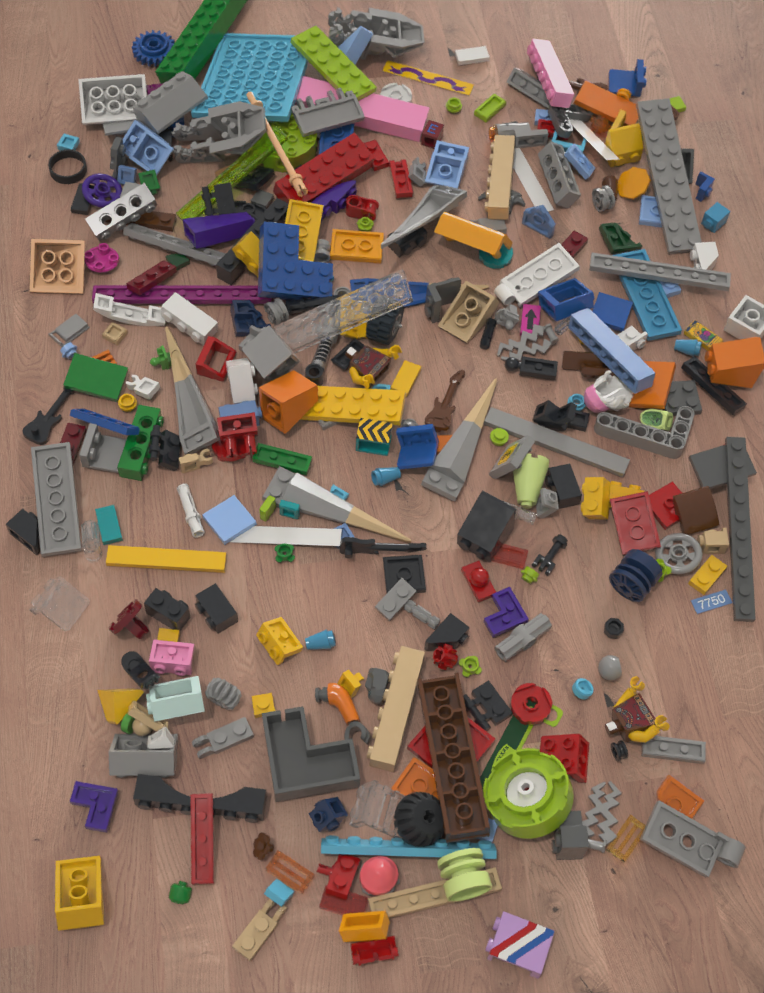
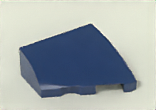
M232 300L230 312L235 337L248 336L251 325L261 329L270 325V323L266 324L262 319L263 315L254 308L250 300Z

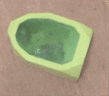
M648 409L640 414V421L642 424L669 431L672 427L673 413Z

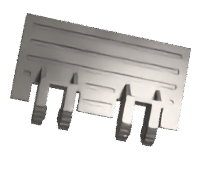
M337 88L338 100L335 99L331 90L327 91V97L315 100V104L311 96H307L306 103L308 108H305L301 98L297 99V105L292 106L291 111L302 137L363 121L365 116L353 91L346 92L345 97L342 88Z

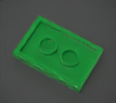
M74 353L63 387L118 402L128 373V367Z

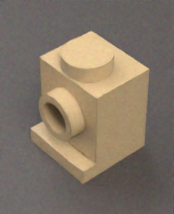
M722 528L721 531L708 530L704 531L702 535H698L697 541L702 548L703 554H725L729 546L727 528Z

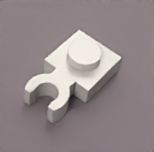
M137 375L131 376L134 382H125L128 389L134 390L135 394L148 400L161 388L159 382L147 377L140 380Z

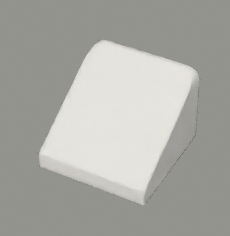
M163 727L148 736L147 747L149 749L173 748L174 738L167 727Z

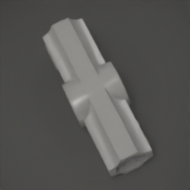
M540 613L525 625L520 624L509 637L495 646L498 657L506 662L521 650L529 649L536 642L537 638L551 629L552 624L549 618Z

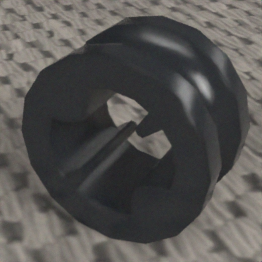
M619 740L617 744L615 742L611 743V751L616 761H620L622 757L624 759L628 758V750L622 740Z

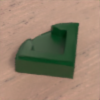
M180 254L165 256L166 261L175 265L177 270L190 264V260Z

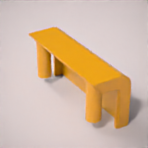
M447 212L441 215L434 230L435 233L444 236L447 241L456 240L488 252L495 259L501 257L500 249L502 244L507 249H510L513 244L506 234Z

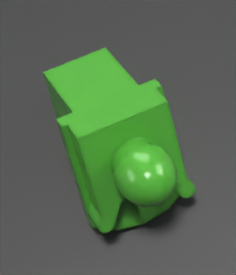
M162 345L160 348H157L158 357L152 358L150 364L152 366L160 364L162 370H168L172 366L170 352L166 353Z

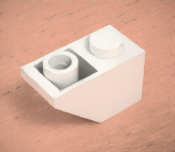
M695 243L693 250L690 251V259L694 263V268L712 270L715 267L719 256L716 243Z

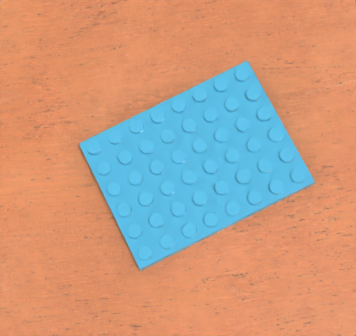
M226 33L217 46L201 86L208 99L192 109V118L208 116V108L238 101L250 104L246 94L252 92L256 100L262 101L267 121L289 122L292 113L291 107L295 104L308 65L307 59L290 43L291 38L296 35Z

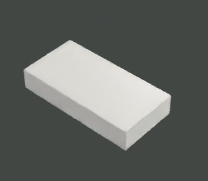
M486 46L455 50V57L459 66L487 62L490 58Z

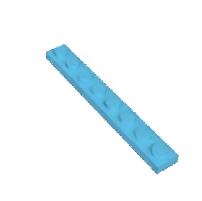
M330 835L321 839V854L443 857L458 850L479 848L483 853L482 859H496L497 855L495 843L487 840H481L478 843H470L468 840L446 843L445 839H439L431 846L416 847L407 844L402 838L383 840L380 837L361 839L357 836H350L348 839H339L338 836Z

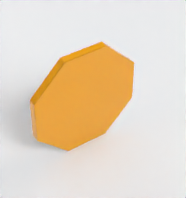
M632 167L621 173L618 180L620 197L633 200L646 192L651 181L646 169Z

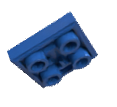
M599 292L592 312L610 329L623 332L633 302Z

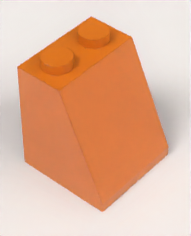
M760 337L712 344L709 351L705 353V361L708 366L707 373L710 376L711 383L752 388L764 369V351Z
M293 370L260 386L259 397L262 419L284 434L287 433L318 401L317 385Z

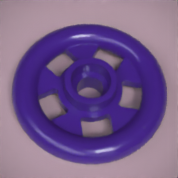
M98 173L90 175L82 184L84 198L90 204L99 208H103L120 198L122 192L120 183L107 174ZM89 185H95L94 189L89 188ZM110 188H115L116 192L111 193ZM95 194L98 199L93 198L92 195ZM110 197L112 200L106 201L105 199Z

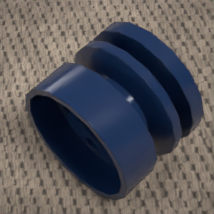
M631 549L622 558L620 564L615 567V570L610 573L609 580L613 588L620 595L633 602H641L663 573L662 568L652 556L641 550Z

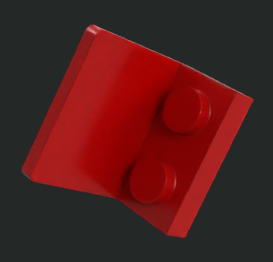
M581 734L542 736L540 752L550 756L551 754L554 755L563 764L568 776H571L578 783H586L589 742Z

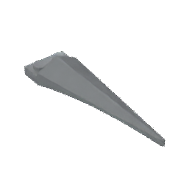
M443 185L431 187L409 217L394 233L381 243V249L440 217L444 212L457 207L460 201L467 198V191Z

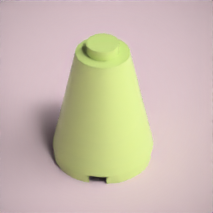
M528 453L521 462L522 466L513 470L517 503L522 508L527 509L537 504L540 490L549 468L548 458L538 455V458L531 457L532 454Z

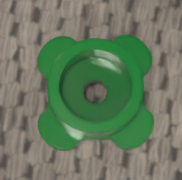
M286 543L277 545L275 547L277 552L276 562L294 561V546Z

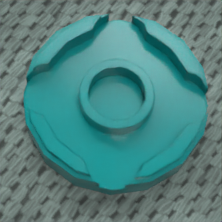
M502 244L500 249L501 257L499 259H495L490 253L479 249V259L489 268L501 269L511 263L513 249L512 247L507 249Z

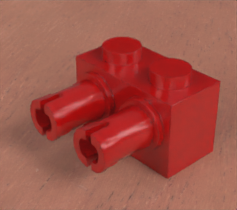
M255 412L217 418L221 442H225L227 458H232L231 451H233V457L238 456L237 439L244 440L245 455H251L250 448L252 449V455L257 453L255 437L258 436Z

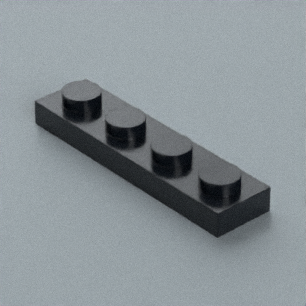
M696 357L683 363L681 368L732 415L745 408L747 403L727 385L711 383L710 376L707 373L708 368Z

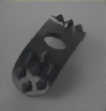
M129 651L123 655L121 659L122 667L141 689H148L149 685L153 686L154 682L158 683L160 675L156 674L137 652ZM142 672H148L145 677L138 678Z

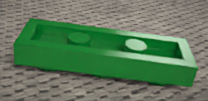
M258 443L256 447L257 453L252 458L254 463L279 468L280 466L294 473L308 475L312 456Z

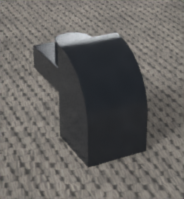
M547 400L536 406L532 421L556 432L565 431L568 423L572 422L575 418L577 405L570 402L559 408L550 400Z

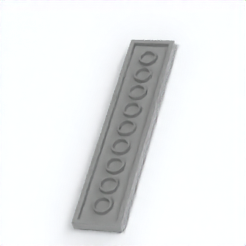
M670 99L639 101L636 103V109L668 254L690 252L693 250L695 243H702Z

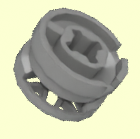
M608 185L602 186L601 189H593L592 201L597 211L602 212L615 206V196Z
M275 298L273 302L264 304V310L268 313L267 317L272 324L275 323L274 326L280 325L282 321L289 320L288 310L280 298Z

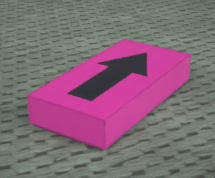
M523 304L520 336L522 331L532 334L533 325H539L541 306Z

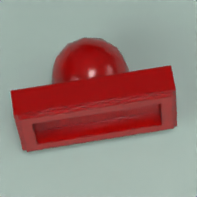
M480 561L461 568L478 603L491 598L492 594L496 593L489 580V574L482 567Z

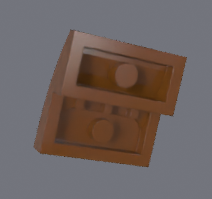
M709 486L673 496L675 514L679 516L681 533L689 535L720 525L716 505Z

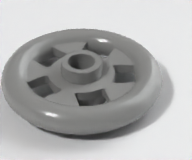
M683 533L665 536L660 540L661 548L655 550L656 560L659 558L663 559L664 564L671 567V573L686 574L693 571L699 566L703 556L699 542L692 536ZM673 541H682V544L673 545ZM692 546L694 552L689 553L687 547ZM664 548L670 549L669 555L663 554ZM687 559H690L692 561L688 565L682 563ZM669 560H672L673 562H676L677 564H676L675 566H673V565L669 564L668 562H669Z

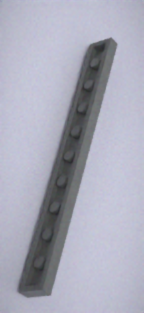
M726 437L725 452L734 621L754 622L756 617L746 438Z

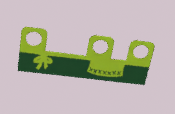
M528 700V703L526 705L530 708H534L536 702ZM552 705L551 709L557 712V719L554 721L546 719L543 722L555 727L558 725L563 711ZM514 715L512 716L480 776L482 790L485 778L488 779L494 769L493 765L504 755L522 749L534 725H523Z

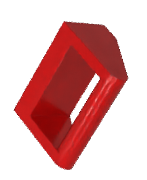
M208 336L195 364L197 375L224 381L227 375L226 361L233 360L237 351L219 339ZM215 351L228 354L220 373L209 367Z

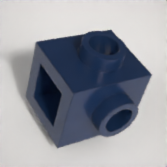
M338 797L318 801L314 805L315 808L309 813L313 825L317 828L318 832L327 830L332 832L340 827L339 823L348 816Z

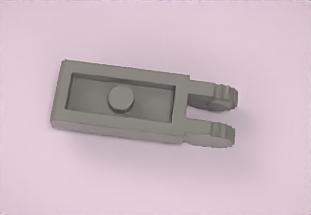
M243 717L211 731L207 735L194 739L192 745L193 747H198L210 742L211 746L198 751L197 756L201 759L250 740L254 735L246 717Z

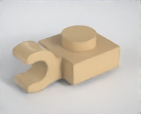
M203 449L199 455L194 453L180 457L179 464L182 474L198 470L201 465L212 464V457L205 458V456L210 455V450Z

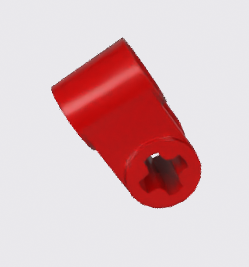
M350 195L346 200L345 213L351 218L361 219L368 217L374 221L379 203L374 199Z

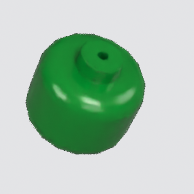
M184 881L173 883L168 897L171 902L184 905L190 901L192 888L187 886V882Z

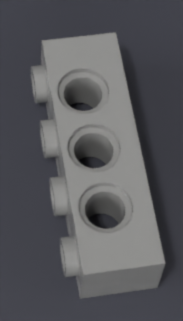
M550 141L538 153V157L555 204L569 208L581 197L568 159L564 156L563 146Z
M143 183L85 218L97 239L99 241L105 240L116 230L124 229L126 224L131 221H137L144 213L152 212L158 204L146 184ZM141 202L139 207L133 206L134 203ZM121 211H127L124 216H119ZM106 220H112L109 225H104Z

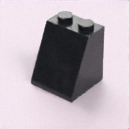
M482 490L457 534V544L463 550L471 551L478 558L491 562L514 529L516 508Z

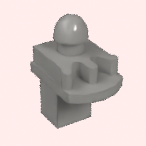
M509 304L506 308L498 310L495 314L497 324L505 326L507 330H512L519 321L517 307Z

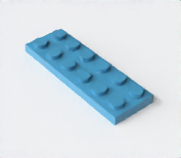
M645 249L613 255L650 261ZM618 275L629 300L633 302L632 307L643 332L646 331L648 333L647 341L681 334V326L660 281Z

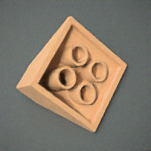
M31 239L30 292L84 294L85 241Z

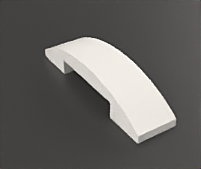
M95 294L93 310L107 318L138 326L165 325L160 307L149 305V308L145 309L114 302V297Z

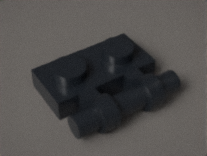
M231 182L213 185L215 192L211 193L208 186L202 187L203 194L201 196L205 203V215L213 216L216 213H219V215L236 213ZM211 198H216L217 208H212Z
M153 425V430L150 432V439L152 441L148 451L150 460L157 461V458H159L158 465L172 471L177 470L179 467L181 444L179 435L168 430L160 432V426Z
M489 680L472 690L471 694L475 699L471 700L467 694L463 695L466 711L472 714L475 719L474 722L485 731L491 728L488 724L489 720L497 726L513 714ZM480 705L485 714H481L477 706Z

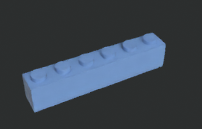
M586 308L571 314L568 328L634 394L652 387L655 377L653 369L635 354L595 313Z

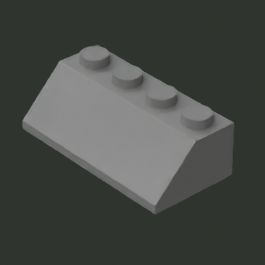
M182 71L169 81L163 83L158 89L152 91L148 96L139 100L132 108L137 120L159 134L208 99V97L195 79Z

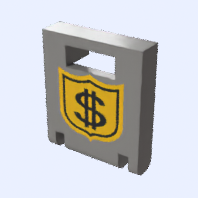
M527 435L509 444L489 472V475L497 479L520 468L526 454L532 451L531 447L535 440Z

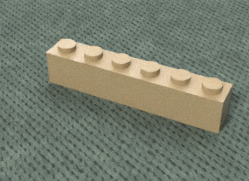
M495 135L494 142H491V152L493 154H490V164L492 165H489L488 175L491 177L487 179V188L490 189L486 190V200L488 202H485V212H488V219L508 220L515 136Z
M401 646L400 652H395L393 664H396L395 670H390L388 682L391 683L390 688L385 689L383 701H386L384 708L380 707L377 719L381 721L379 727L375 726L372 735V739H375L374 746H369L367 758L370 759L369 766L390 772L395 770L425 651Z

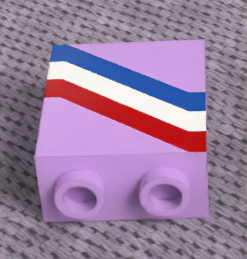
M503 911L501 918L496 917L492 930H495L496 933L494 939L489 938L485 950L489 952L487 959L498 958L531 971L530 976L539 979L554 930Z

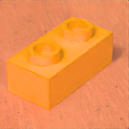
M386 911L343 914L339 933L343 942L386 939L390 921Z

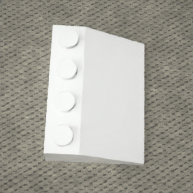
M145 74L79 79L82 124L89 125L137 120L132 106L147 96Z

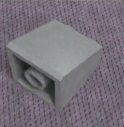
M270 325L260 329L258 335L254 339H249L242 348L261 376L268 382L289 372L300 362L298 357Z

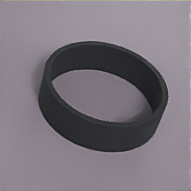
M75 150L56 152L48 162L51 177L61 184L77 183L87 173L84 156ZM65 158H75L84 164L78 173L71 176H61L52 171L54 164Z

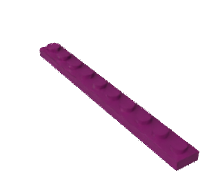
M93 285L92 293L93 304L96 293L114 297V302L123 304H164L175 292L191 304H231L232 300H250L253 304L271 302V298L258 297V286L156 285L142 295L128 290L127 285Z

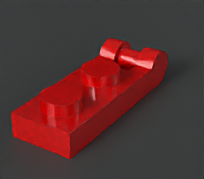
M401 159L398 162L390 160L389 168L396 198L413 197L406 159Z

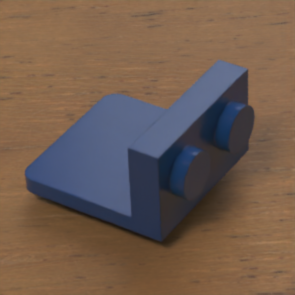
M637 59L634 71L610 69L609 92L617 94L619 89L625 88L630 91L631 96L641 97L642 89L646 87L647 78H644L646 75L644 59Z
M427 424L397 428L396 435L401 446L397 462L398 469L434 465L439 442L434 425Z

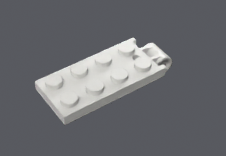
M558 243L501 279L500 285L494 290V294L505 306L511 304L516 299L518 307L521 308L523 304H527L538 297V291L557 285L580 270V266L563 246Z

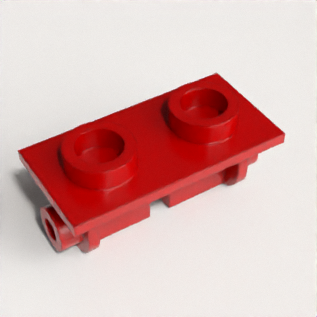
M395 936L350 944L353 965L358 964V966H361V964L376 960H394V957L399 956Z

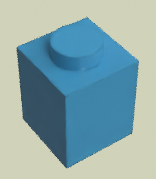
M716 202L704 213L701 224L715 233L727 222L730 210Z

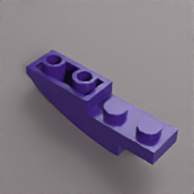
M355 180L330 188L312 202L324 205L321 222L330 215L331 211L337 214L341 209H344L347 198L350 195H356Z

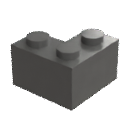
M570 811L563 824L553 831L554 840L551 842L552 853H556V860H582L589 848L587 825H582L581 811Z

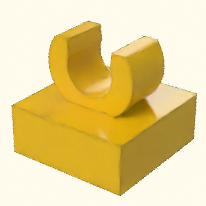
M350 670L342 673L337 684L343 686L349 692L351 698H353L361 687L360 681L364 680L359 672L353 675Z

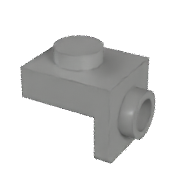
M546 488L540 490L541 497L538 498L536 504L537 517L542 519L559 509L557 493Z

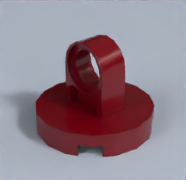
M135 599L134 603L128 604L118 614V622L116 624L112 622L108 629L115 635L125 627L135 637L142 639L149 632L147 626L136 616L142 608V604L137 599Z

